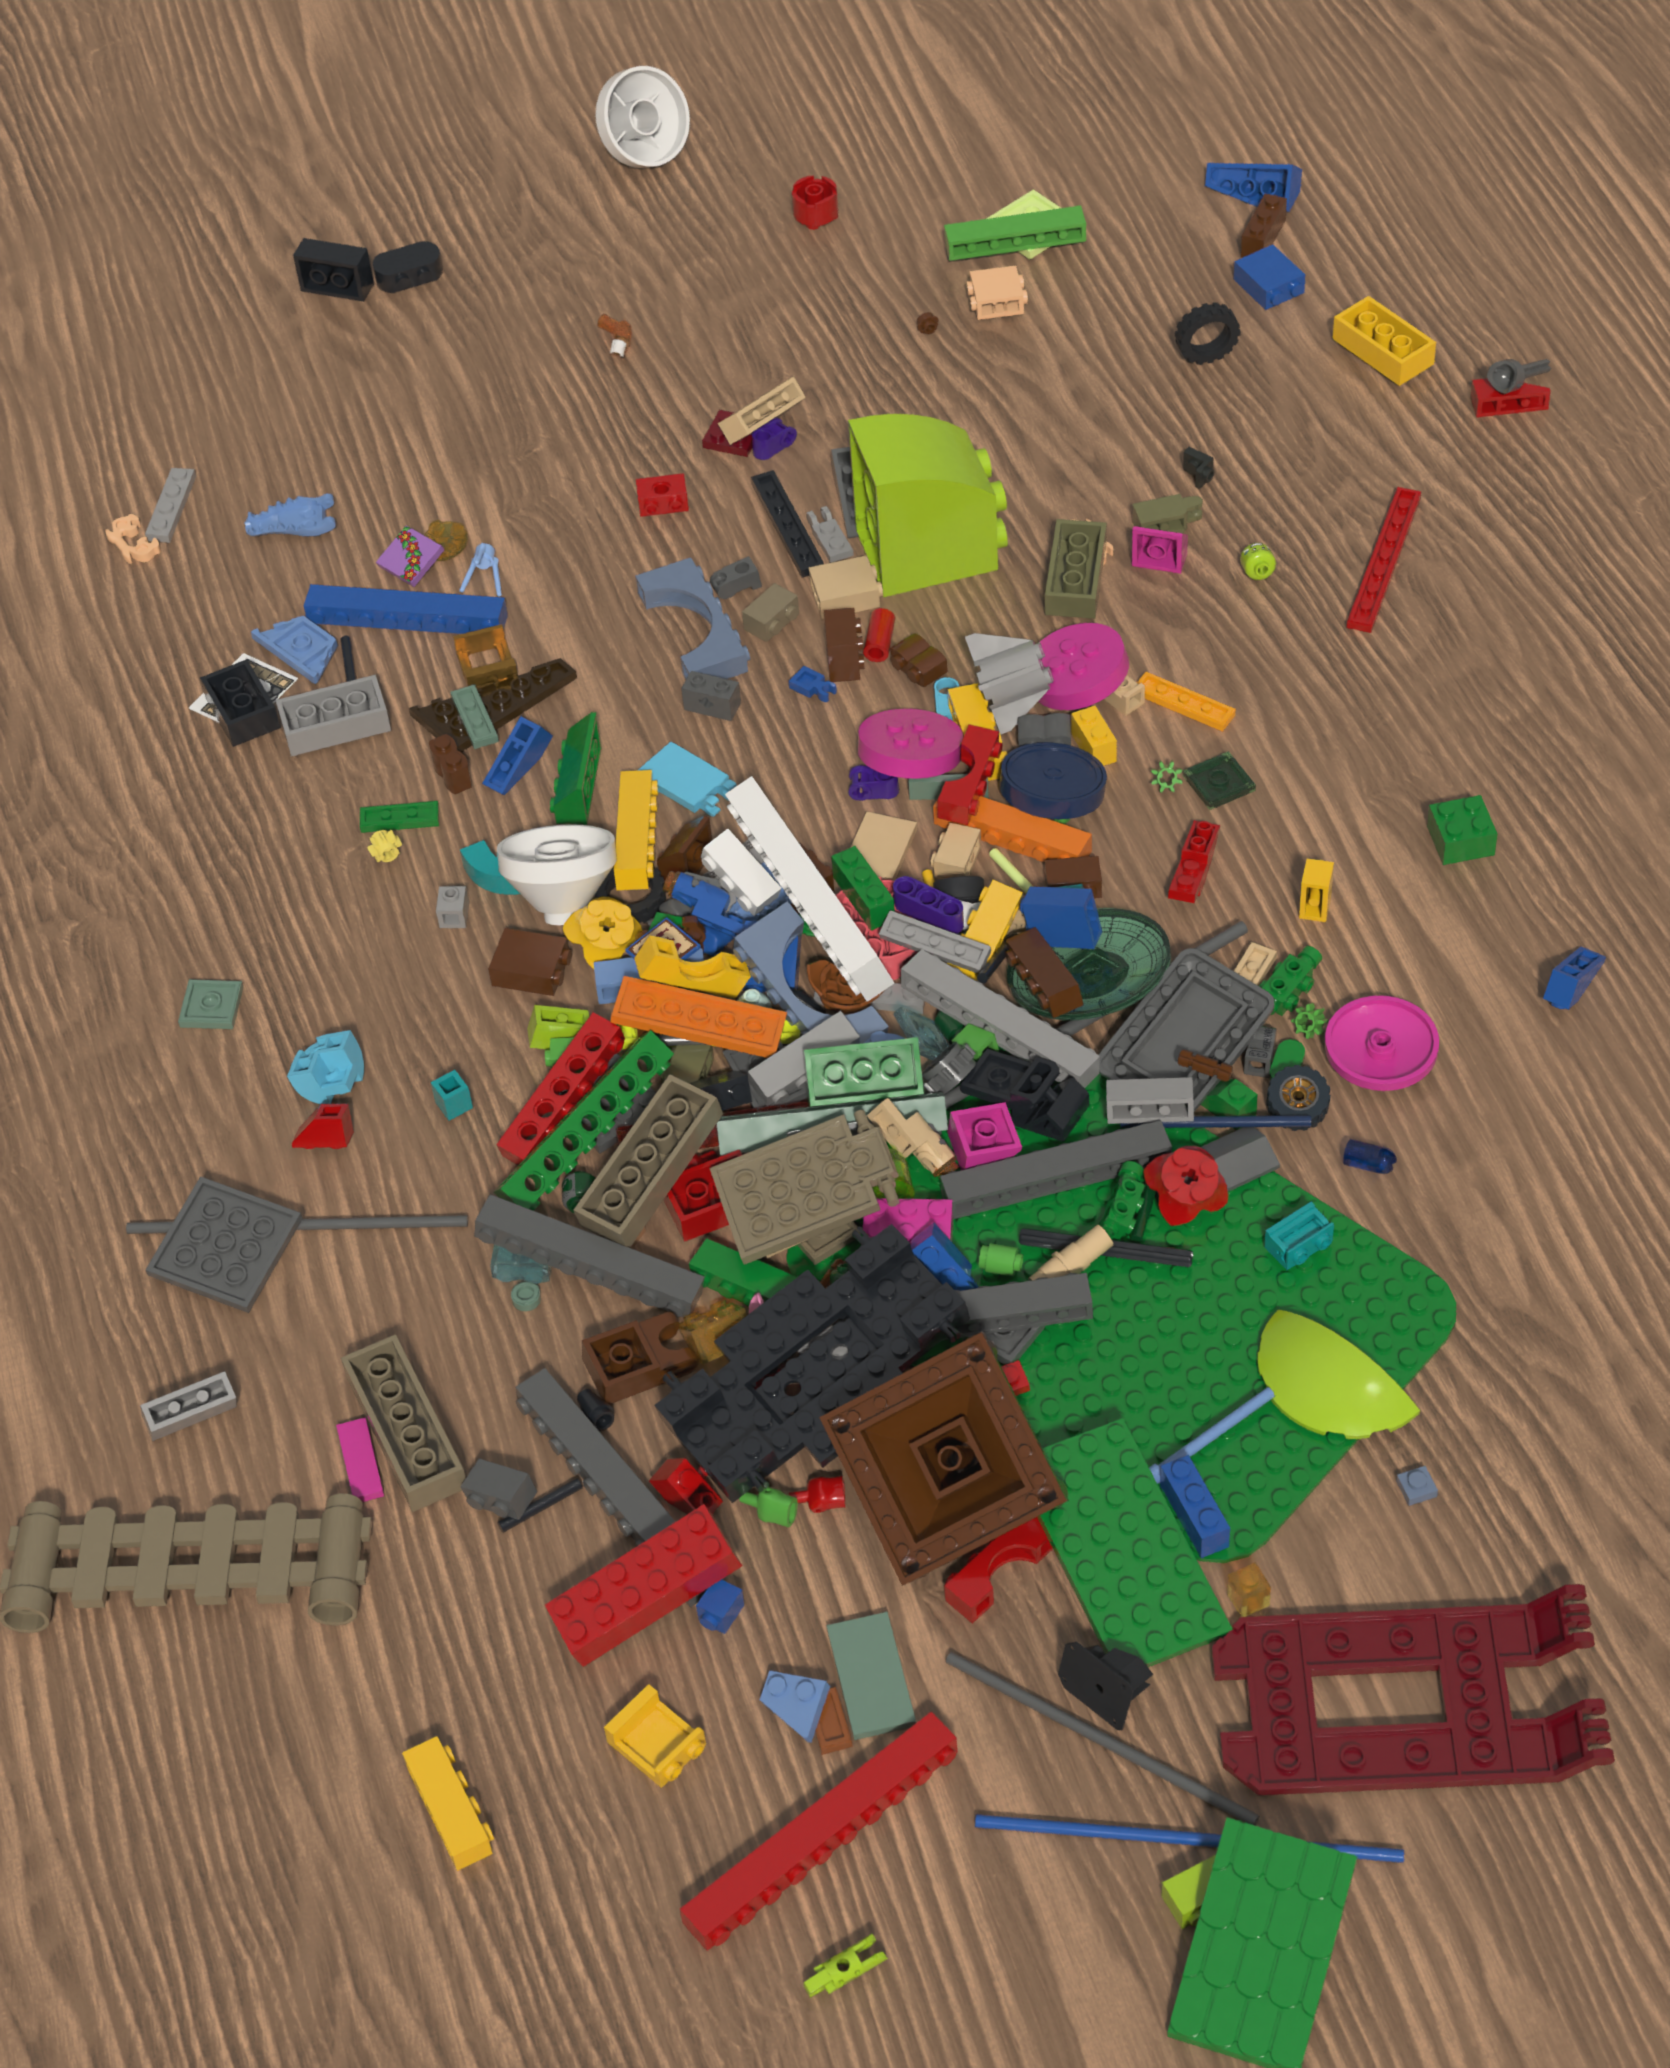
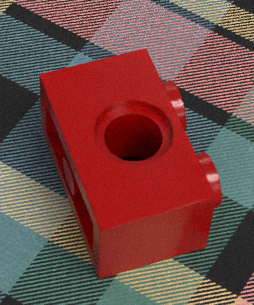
M684 473L635 479L640 517L689 511Z

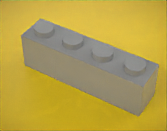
M839 1011L749 1070L748 1081L766 1106L773 1102L779 1104L789 1096L788 1093L796 1087L802 1089L806 1086L802 1050L859 1044L860 1036L844 1014Z

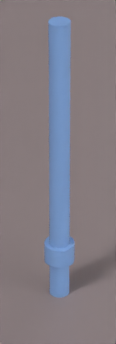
M1269 1387L1265 1388L1163 1462L1150 1466L1149 1469L1157 1484L1160 1483L1161 1465L1187 1455L1191 1457L1275 1397L1273 1391Z

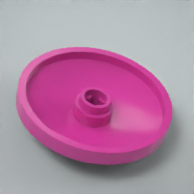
M1368 996L1351 1001L1332 1016L1326 1028L1325 1052L1329 1063L1341 1077L1362 1088L1376 1091H1392L1409 1087L1428 1075L1438 1057L1439 1034L1434 1022L1421 1008L1400 998Z

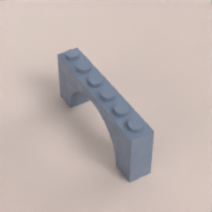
M691 557L635 576L637 592L646 610L661 606H676L690 609L703 616L712 627L708 637L699 647L680 656L682 674L685 680L691 671L724 679L748 672L747 661L750 660L749 651L746 646L742 647L738 631L736 629L732 630L728 614H723L719 598H714L709 581H704L701 567L696 566Z
M787 901L734 937L733 952L741 963L745 962L749 966L752 978L758 984L762 983L767 989L766 993L772 1003L775 1005L779 1004L787 1012L786 1020L790 1025H796L801 1031L800 1036H803L833 1015L815 1011L803 1004L793 994L785 980L782 966L784 955L793 940L803 932L804 921ZM873 1006L854 1014L844 1015L860 1036V1043H864L876 1031L888 1033L889 1026Z

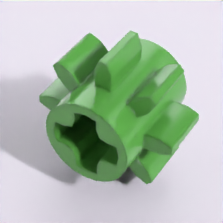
M1160 760L1158 770L1151 769V772L1157 777L1151 783L1152 785L1159 783L1161 793L1165 788H1170L1174 792L1175 783L1182 784V780L1177 777V774H1180L1182 769H1174L1173 760L1169 762V765H1164ZM1165 770L1169 774L1174 773L1170 776L1171 781L1166 782L1165 779L1160 780L1163 777L1162 772Z
M1314 1003L1307 1004L1306 1009L1303 1007L1296 1008L1298 1015L1295 1019L1291 1020L1297 1027L1295 1033H1306V1039L1313 1038L1314 1032L1317 1035L1323 1034L1324 1029L1322 1027L1324 1023L1329 1022L1323 1014L1325 1009H1315Z

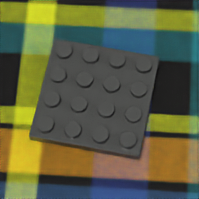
M200 1176L145 1271L148 1276L249 1313L302 1221V1215L295 1210Z

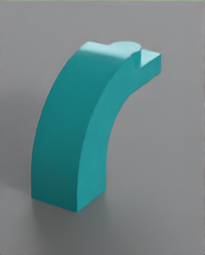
M484 840L460 849L463 868L475 884L497 894H520L500 874L498 858L490 851Z

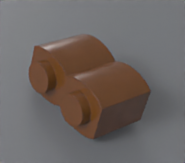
M916 633L890 648V660L893 667L906 673L914 684L917 683L922 687H926L948 672L945 656Z
M444 734L430 740L429 748L435 772L444 779L446 788L455 795L472 788L468 761L465 755L457 750L454 739Z

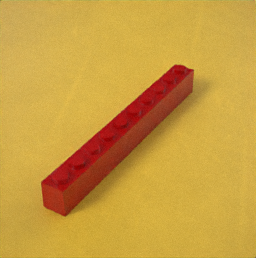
M932 1712L927 1714L681 1907L680 1914L683 1925L706 1951L714 1945L719 1946L729 1938L731 1932L738 1926L748 1924L762 1907L776 1902L781 1896L782 1891L791 1884L796 1885L800 1883L810 1869L817 1864L825 1863L831 1857L833 1851L842 1844H849L864 1826L877 1822L882 1816L883 1811L892 1804L898 1805L906 1797L907 1792L916 1785L921 1786L926 1783L932 1773L941 1765L947 1766L958 1753L957 1737Z

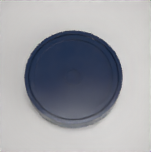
M1052 742L1032 743L1018 747L1005 756L1001 766L999 788L1007 802L1027 814L1048 819H1072L1087 815L1102 804L1105 795L1107 773L1103 764L1096 757L1080 748Z

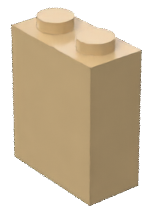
M867 555L809 567L810 587L821 619H824V610L854 608L855 612L880 607V597L883 596L881 582H876V568L874 564L870 565Z

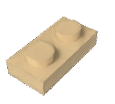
M1251 942L1234 972L1260 986L1276 960L1277 951Z

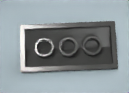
M1243 1127L1200 1147L1213 1156L1218 1165V1171L1227 1184L1228 1192L1280 1168V1163L1266 1136L1254 1127ZM1182 1177L1185 1178L1184 1183L1188 1185L1193 1181L1190 1177Z

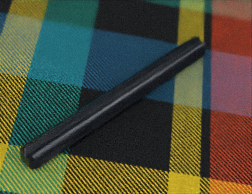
M1022 1228L1019 1235V1243L1026 1246L1063 1250L1082 1236ZM1112 1240L1114 1245L1101 1255L1191 1267L1193 1262V1251L1119 1240Z

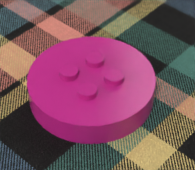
M1079 623L1061 628L1042 639L1040 643L1045 653L1042 662L1045 668H1050L1054 681L1050 683V689L1038 702L1051 709L1075 710L1093 705L1112 694L1122 684L1129 670V657L1121 636L1114 629L1103 624Z
M892 709L876 713L862 722L858 731L857 750L864 764L882 774L910 779L929 778L947 773L960 763L963 733L954 721L938 713L920 709Z

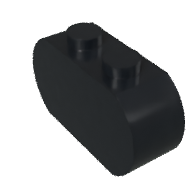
M420 241L380 253L373 260L376 284L380 290L387 293H396L436 281L443 273L440 250L437 245L428 241Z

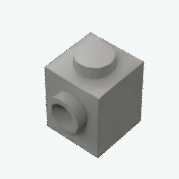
M439 886L436 906L439 928H466L469 911L466 886Z

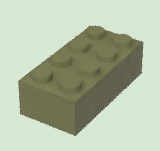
M1056 520L1045 590V615L1096 619L1107 543V523Z

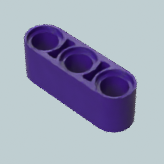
M902 876L894 881V906L898 911L916 920L955 934L963 930L964 913L961 901L912 877Z

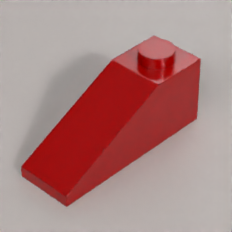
M1488 378L1472 380L1470 399L1476 418L1548 410L1551 390L1548 387L1523 383L1520 389L1504 394L1497 391L1491 385Z

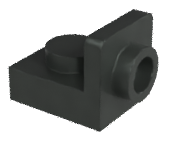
M1188 447L1183 452V470L1196 476L1195 487L1201 489L1214 477V458Z

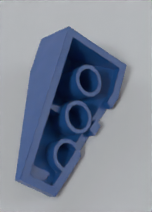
M1207 163L1205 186L1258 207L1265 194L1287 198L1286 212H1290L1300 193L1302 169L1291 164Z

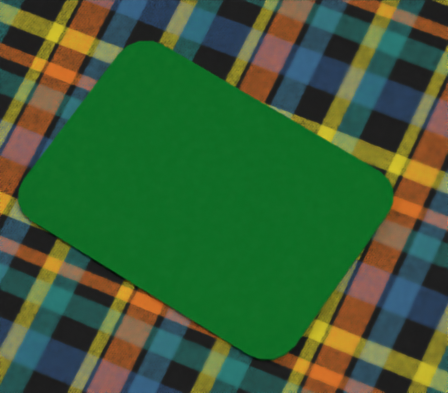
M998 1046L1000 1053L1009 1056L1012 1055L1008 1051ZM1098 1074L1085 1088L1089 1093L1090 1106L1064 1142L1015 1126L1022 1150L1013 1157L1029 1154L1035 1150L1057 1147L1063 1143L1084 1140L1091 1136L1112 1133L1118 1129H1128L1121 1128V1123L1108 1124L1106 1080L1108 1079ZM961 1080L955 1087L959 1086L963 1082V1080ZM1054 1081L1053 1084L1051 1085V1088L1054 1087V1086H1056L1057 1083H1058V1084H1060V1083L1057 1082V1081ZM969 1095L946 1109L947 1125L949 1126L950 1113L952 1111L987 1106L994 1103ZM1008 1108V1111L1012 1119V1109ZM1165 1128L1172 1145V1153L1184 1146L1202 1147L1219 1139L1218 1136L1205 1128ZM943 1130L940 1136L955 1154L947 1133L948 1130ZM886 1142L899 1177L894 1178L898 1199L943 1200L940 1176L952 1171H961L956 1155L932 1174L920 1163L913 1153L902 1160L890 1144ZM1274 1171L1229 1191L1228 1202L1220 1210L1214 1212L1201 1210L1192 1221L1177 1226H1170L1160 1213L1158 1206L1159 1194L1156 1191L1142 1242L1140 1243L1193 1251L1191 1267L1099 1256L1090 1263L1088 1268L1081 1272L1087 1273L1093 1305V1319L1045 1326L1043 1331L1019 1359L1029 1382L1030 1391L1016 1395L1042 1448L1123 1418L1148 1467L1153 1464L1158 1465L1267 1388L1262 1375L1259 1376L1257 1355L1263 1330L1278 1309L1304 1316L1337 1333L1371 1358L1404 1390L1449 1338L1456 1324V1301L1448 1284L1433 1270ZM1143 1173V1176H1142V1178H1141L1140 1183H1142V1184H1144V1185L1146 1186V1182H1145V1179H1144V1173ZM1119 1177L953 1219L952 1243L972 1264L971 1276L974 1282H977L978 1287L1005 1285L1014 1281H1029L1028 1278L1049 1261L1054 1252L1057 1251L1059 1253L1061 1250L1021 1245L1019 1243L1021 1229L1029 1228L1083 1236L1093 1227L1099 1225L1111 1193L1119 1182ZM878 1185L872 1187L876 1198H885ZM1312 1202L1325 1216L1329 1224H1334L1333 1241L1326 1249L1318 1250L1310 1255L1303 1264L1295 1265L1286 1270L1265 1249V1231ZM1134 1213L1133 1218L1136 1219L1137 1213ZM864 1217L857 1219L854 1222L859 1227L863 1228ZM1132 1231L1129 1235L1124 1233L1119 1241L1133 1242L1131 1240ZM855 1240L816 1265L795 1245L789 1248L786 1261L790 1274L798 1277L806 1270H809L820 1282L825 1273L832 1269L831 1265L836 1259L839 1258L845 1261L847 1257L860 1248L861 1244ZM990 1243L1018 1247L1019 1254H1023L1021 1271H1016L1013 1277L988 1273L985 1269L979 1268L982 1245L989 1246ZM955 1338L956 1341L953 1343L950 1340H942L911 1364L910 1367L914 1368L963 1342L962 1338L958 1340ZM1270 1400L1192 1455L1190 1458L1230 1527L1229 1547L1203 1558H1200L1164 1494L1160 1483H1158V1486L1196 1559L1202 1562L1228 1563L1249 1557L1265 1545L1359 1439H1346L1344 1434L1326 1432L1325 1435L1310 1431L1290 1420Z

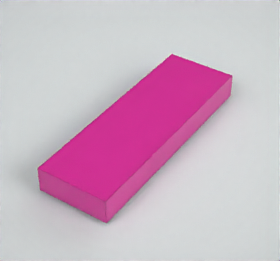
M366 1418L336 1425L352 1495L358 1497L362 1502L384 1497Z

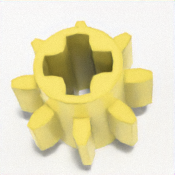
M379 830L370 838L372 845L368 846L367 849L377 862L381 860L383 862H391L400 854L397 847H400L402 842L398 835L395 836L392 830Z

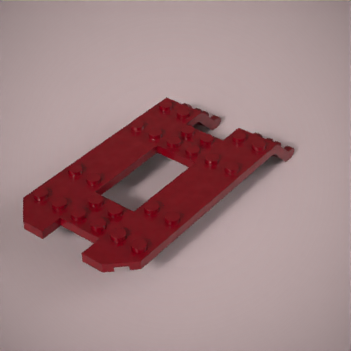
M1582 1584L1564 1585L1528 1604L1240 1617L1232 1626L1233 1630L1223 1639L1220 1638L1212 1646L1214 1681L1246 1680L1251 1731L1220 1732L1222 1766L1255 1794L1261 1796L1556 1783L1594 1766L1610 1765L1615 1762L1612 1749L1602 1748L1588 1751V1747L1591 1745H1606L1610 1743L1611 1734L1607 1731L1609 1730L1608 1720L1598 1718L1583 1721V1717L1587 1715L1599 1716L1606 1712L1604 1699H1583L1545 1718L1512 1719L1505 1668L1542 1666L1575 1649H1586L1595 1645L1594 1635L1591 1632L1585 1631L1569 1634V1631L1572 1629H1587L1592 1625L1591 1617L1588 1616L1590 1613L1589 1606L1585 1603L1564 1606V1603L1567 1601L1584 1600L1587 1597L1586 1588ZM1423 1671L1439 1672L1445 1722L1317 1728L1312 1676Z

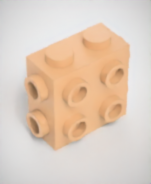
M1016 266L970 271V281L966 282L968 296L972 295L970 297L971 311H976L977 320L1024 314V304L1028 303L1027 292L1022 290L1024 289L1023 275H1018Z

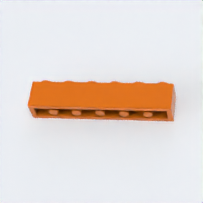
M982 796L978 799L979 809L977 815H972L968 825L937 818V801L933 806L935 825L947 829L950 823L981 829L982 841L1011 850L1014 853L1029 856L1041 862L1053 859L1089 857L1092 852L1091 833L1047 818L1027 814L1017 808Z

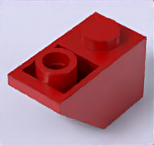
M321 1104L299 1127L292 1141V1148L340 1149L347 1147L354 1133L349 1104Z
M686 1458L667 1459L649 1480L669 1504L686 1514L691 1513L703 1504L713 1514L723 1502Z

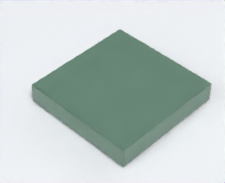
M189 979L178 1020L180 1028L234 1029L244 988L242 981Z

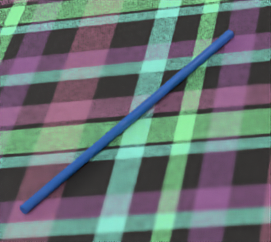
M976 1814L975 1828L1217 1848L1222 1835ZM1312 1842L1339 1850V1852L1358 1856L1357 1859L1404 1863V1849Z

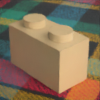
M954 823L949 824L946 833L942 832L940 836L938 852L934 851L932 854L930 865L934 868V879L941 880L970 875L981 849V829Z

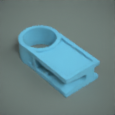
M945 677L937 680L934 684L936 713L952 720V714L948 706V694L940 693L939 690L942 688L959 687V683L953 678Z

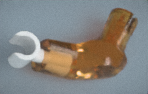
M602 314L598 319L597 326L613 334L614 340L612 341L610 353L623 357L631 343L632 327L625 320L619 322L607 314Z

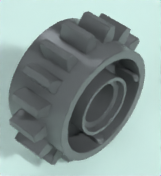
M958 1042L951 1044L922 1072V1076L925 1078L923 1082L924 1088L929 1093L943 1092V1094L949 1092L974 1068L976 1062L973 1058L976 1052L967 1043L959 1045Z

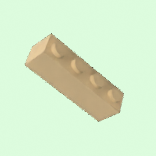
M792 377L725 418L718 425L728 442L732 444L749 435L806 397L795 378Z

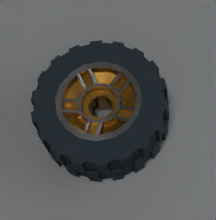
M1294 1065V1067L1288 1066L1284 1070L1278 1071L1275 1077L1271 1079L1267 1091L1266 1106H1268L1269 1115H1311V1127H1316L1319 1122L1324 1120L1325 1114H1327L1331 1095L1330 1086L1326 1083L1327 1080L1316 1069H1310L1308 1066ZM1294 1096H1297V1098H1300V1099H1303V1100H1302V1101H1296V1100L1294 1099ZM1283 1127V1128H1285V1129H1286V1128H1289V1129H1292V1131H1297V1130L1305 1131V1130H1308V1128H1311V1127Z

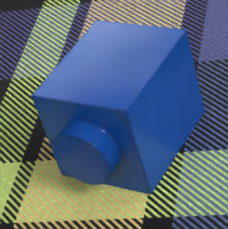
M720 1580L707 1588L696 1605L700 1623L708 1630L715 1631L716 1629L726 1634L744 1607L743 1591L724 1580Z

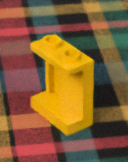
M649 1684L604 1726L607 1743L661 1788L668 1781H674L691 1759L694 1760L701 1755L706 1745L704 1730L700 1727L694 1730L659 1700L658 1691Z

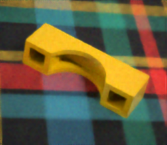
M649 935L634 958L640 978L736 999L751 977L747 964L745 962L741 963L734 954L720 952L705 961L688 962L679 958L673 940Z

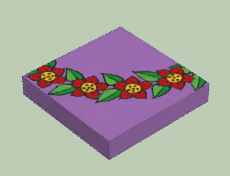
M405 526L376 561V564L388 573L415 587L443 553L444 549L440 544Z

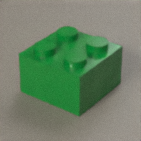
M1481 795L1429 805L1427 828L1443 865L1495 855L1498 833Z

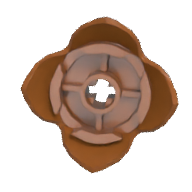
M818 960L807 965L809 983L820 996L824 1007L828 1010L841 1011L843 1014H854L868 1008L883 993L881 992L867 1002L861 993L857 996L855 995L834 963L832 964L827 960Z

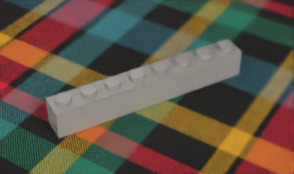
M921 949L901 968L902 988L965 1026L969 1023L994 1033L999 1047L1019 1059L1031 1063L1036 1057L1056 1062L1060 1067V1074L1055 1081L1062 1083L1074 1077L1085 1089L1099 1074L1100 1056L1094 1050L1084 1047L1074 1041L1069 1035L1063 1034L1051 1027L1046 1021L1039 1020L1029 1014L1024 1008L1014 1005L1004 996L994 993L979 981H974L964 975L959 969L944 963L936 955H931Z

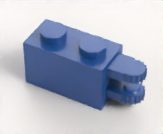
M932 1223L911 1240L913 1254L942 1285L947 1282L954 1290L959 1291L978 1288L977 1282H974L971 1276L972 1264L935 1223Z

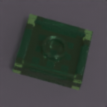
M1229 751L1183 770V777L1209 810L1256 791V784Z

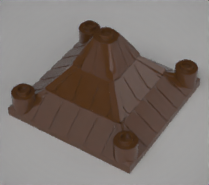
M984 1332L978 1333L819 1417L902 1586L925 1577L933 1570L1069 1501L1067 1486L1056 1477L997 1360V1348L991 1340L987 1339Z

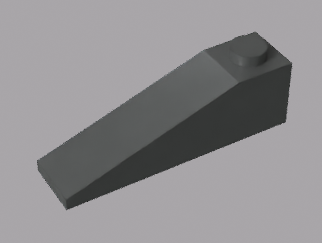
M850 447L831 449V466L847 538H856L858 533L855 526Z

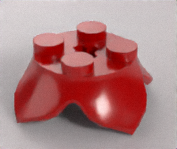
M1184 1146L1173 1153L1161 1155L1150 1162L1143 1171L1148 1187L1159 1194L1158 1206L1160 1213L1170 1226L1182 1225L1192 1221L1201 1210L1209 1212L1218 1211L1228 1202L1227 1184L1218 1171L1217 1163L1212 1155L1200 1147ZM1182 1177H1190L1193 1181L1188 1185L1184 1183L1185 1178Z

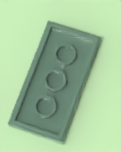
M888 1612L826 1625L854 1740L907 1729L915 1725L916 1719Z

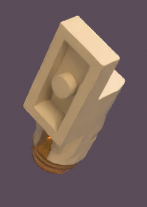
M887 1098L867 1115L873 1125L882 1130L884 1138L902 1160L913 1153L920 1163L934 1177L938 1176L939 1179L940 1176L959 1168L955 1162L957 1160L955 1154L946 1144L945 1140L941 1138L934 1125L927 1123L918 1112L906 1120L890 1099Z

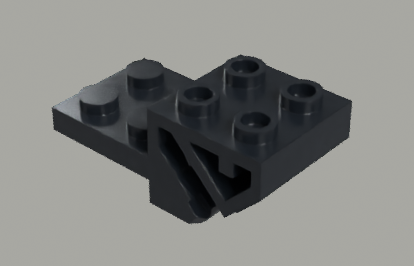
M987 1049L960 1084L961 1093L994 1104L1005 1102L1007 1108L1012 1109L1014 1126L1062 1142L1066 1140L1090 1106L1089 1093L1074 1077L1060 1084L1057 1083L1056 1086L1051 1088V1085L1060 1074V1067L1056 1062L1036 1057L1031 1063Z

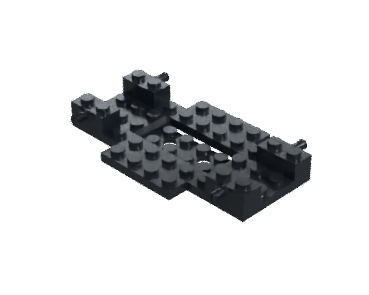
M892 1224L871 1238L862 1227H857V1231L854 1230L852 1236L861 1246L845 1259L849 1271L826 1289L809 1270H806L718 1337L714 1343L729 1363L711 1377L703 1369L683 1382H680L672 1371L667 1372L669 1377L666 1374L663 1376L662 1379L671 1388V1392L654 1405L662 1422L731 1503H734L754 1486L759 1492L764 1491L763 1487L766 1489L769 1485L765 1478L804 1447L822 1468L825 1467L838 1455L819 1417L903 1374L902 1371L946 1337L952 1343L956 1341L955 1338L957 1340L960 1338L961 1333L956 1329L970 1319L965 1301L947 1282L942 1285L913 1254L907 1239ZM845 1317L848 1318L844 1322L837 1323L829 1334H827L821 1340H816L812 1342L808 1350H806L799 1357L790 1359L786 1363V1367L780 1370L773 1377L771 1376L765 1378L762 1382V1385L758 1387L756 1390L754 1389V1387L757 1386V1381H759L761 1378L767 1375L770 1371H772L774 1368L780 1365L783 1361H785L787 1358L793 1355L796 1351H798L800 1348L806 1345L809 1341H811L813 1338L819 1335L822 1331H824L826 1328L832 1325L835 1321H837L839 1318L841 1320H843ZM846 1347L849 1353L844 1359L837 1360L832 1357L835 1348ZM791 1383L801 1385V1391L796 1396L785 1394L786 1387Z

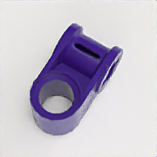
M778 417L773 418L753 431V456L759 460L772 458L775 454L793 444L797 436L796 429L787 427Z
M861 765L851 768L849 772L851 785L848 794L854 800L892 799L899 794L898 777L882 774L868 766Z

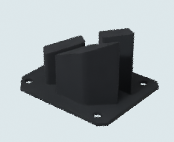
M1078 1642L1065 1644L1058 1671L1063 1687L1116 1730H1123L1131 1701L1151 1685L1145 1681L1153 1675L1142 1659L1116 1648H1113L1106 1654L1099 1645L1084 1648Z

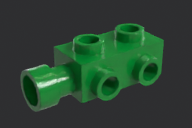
M1305 946L1298 954V958L1289 954L1283 962L1280 961L1275 966L1273 975L1268 981L1264 980L1259 987L1269 992L1274 998V1009L1270 1015L1277 1013L1283 1016L1287 1010L1290 1012L1294 1011L1299 1002L1298 996L1302 992L1307 994L1314 984L1313 969L1322 961V955L1316 948Z
M1126 1161L1122 1164L1118 1174L1119 1182L1111 1193L1099 1226L1106 1231L1111 1240H1120L1124 1233L1127 1235L1131 1233L1136 1223L1133 1215L1138 1213L1144 1202L1141 1194L1145 1185L1140 1183L1144 1169L1140 1164L1133 1161Z

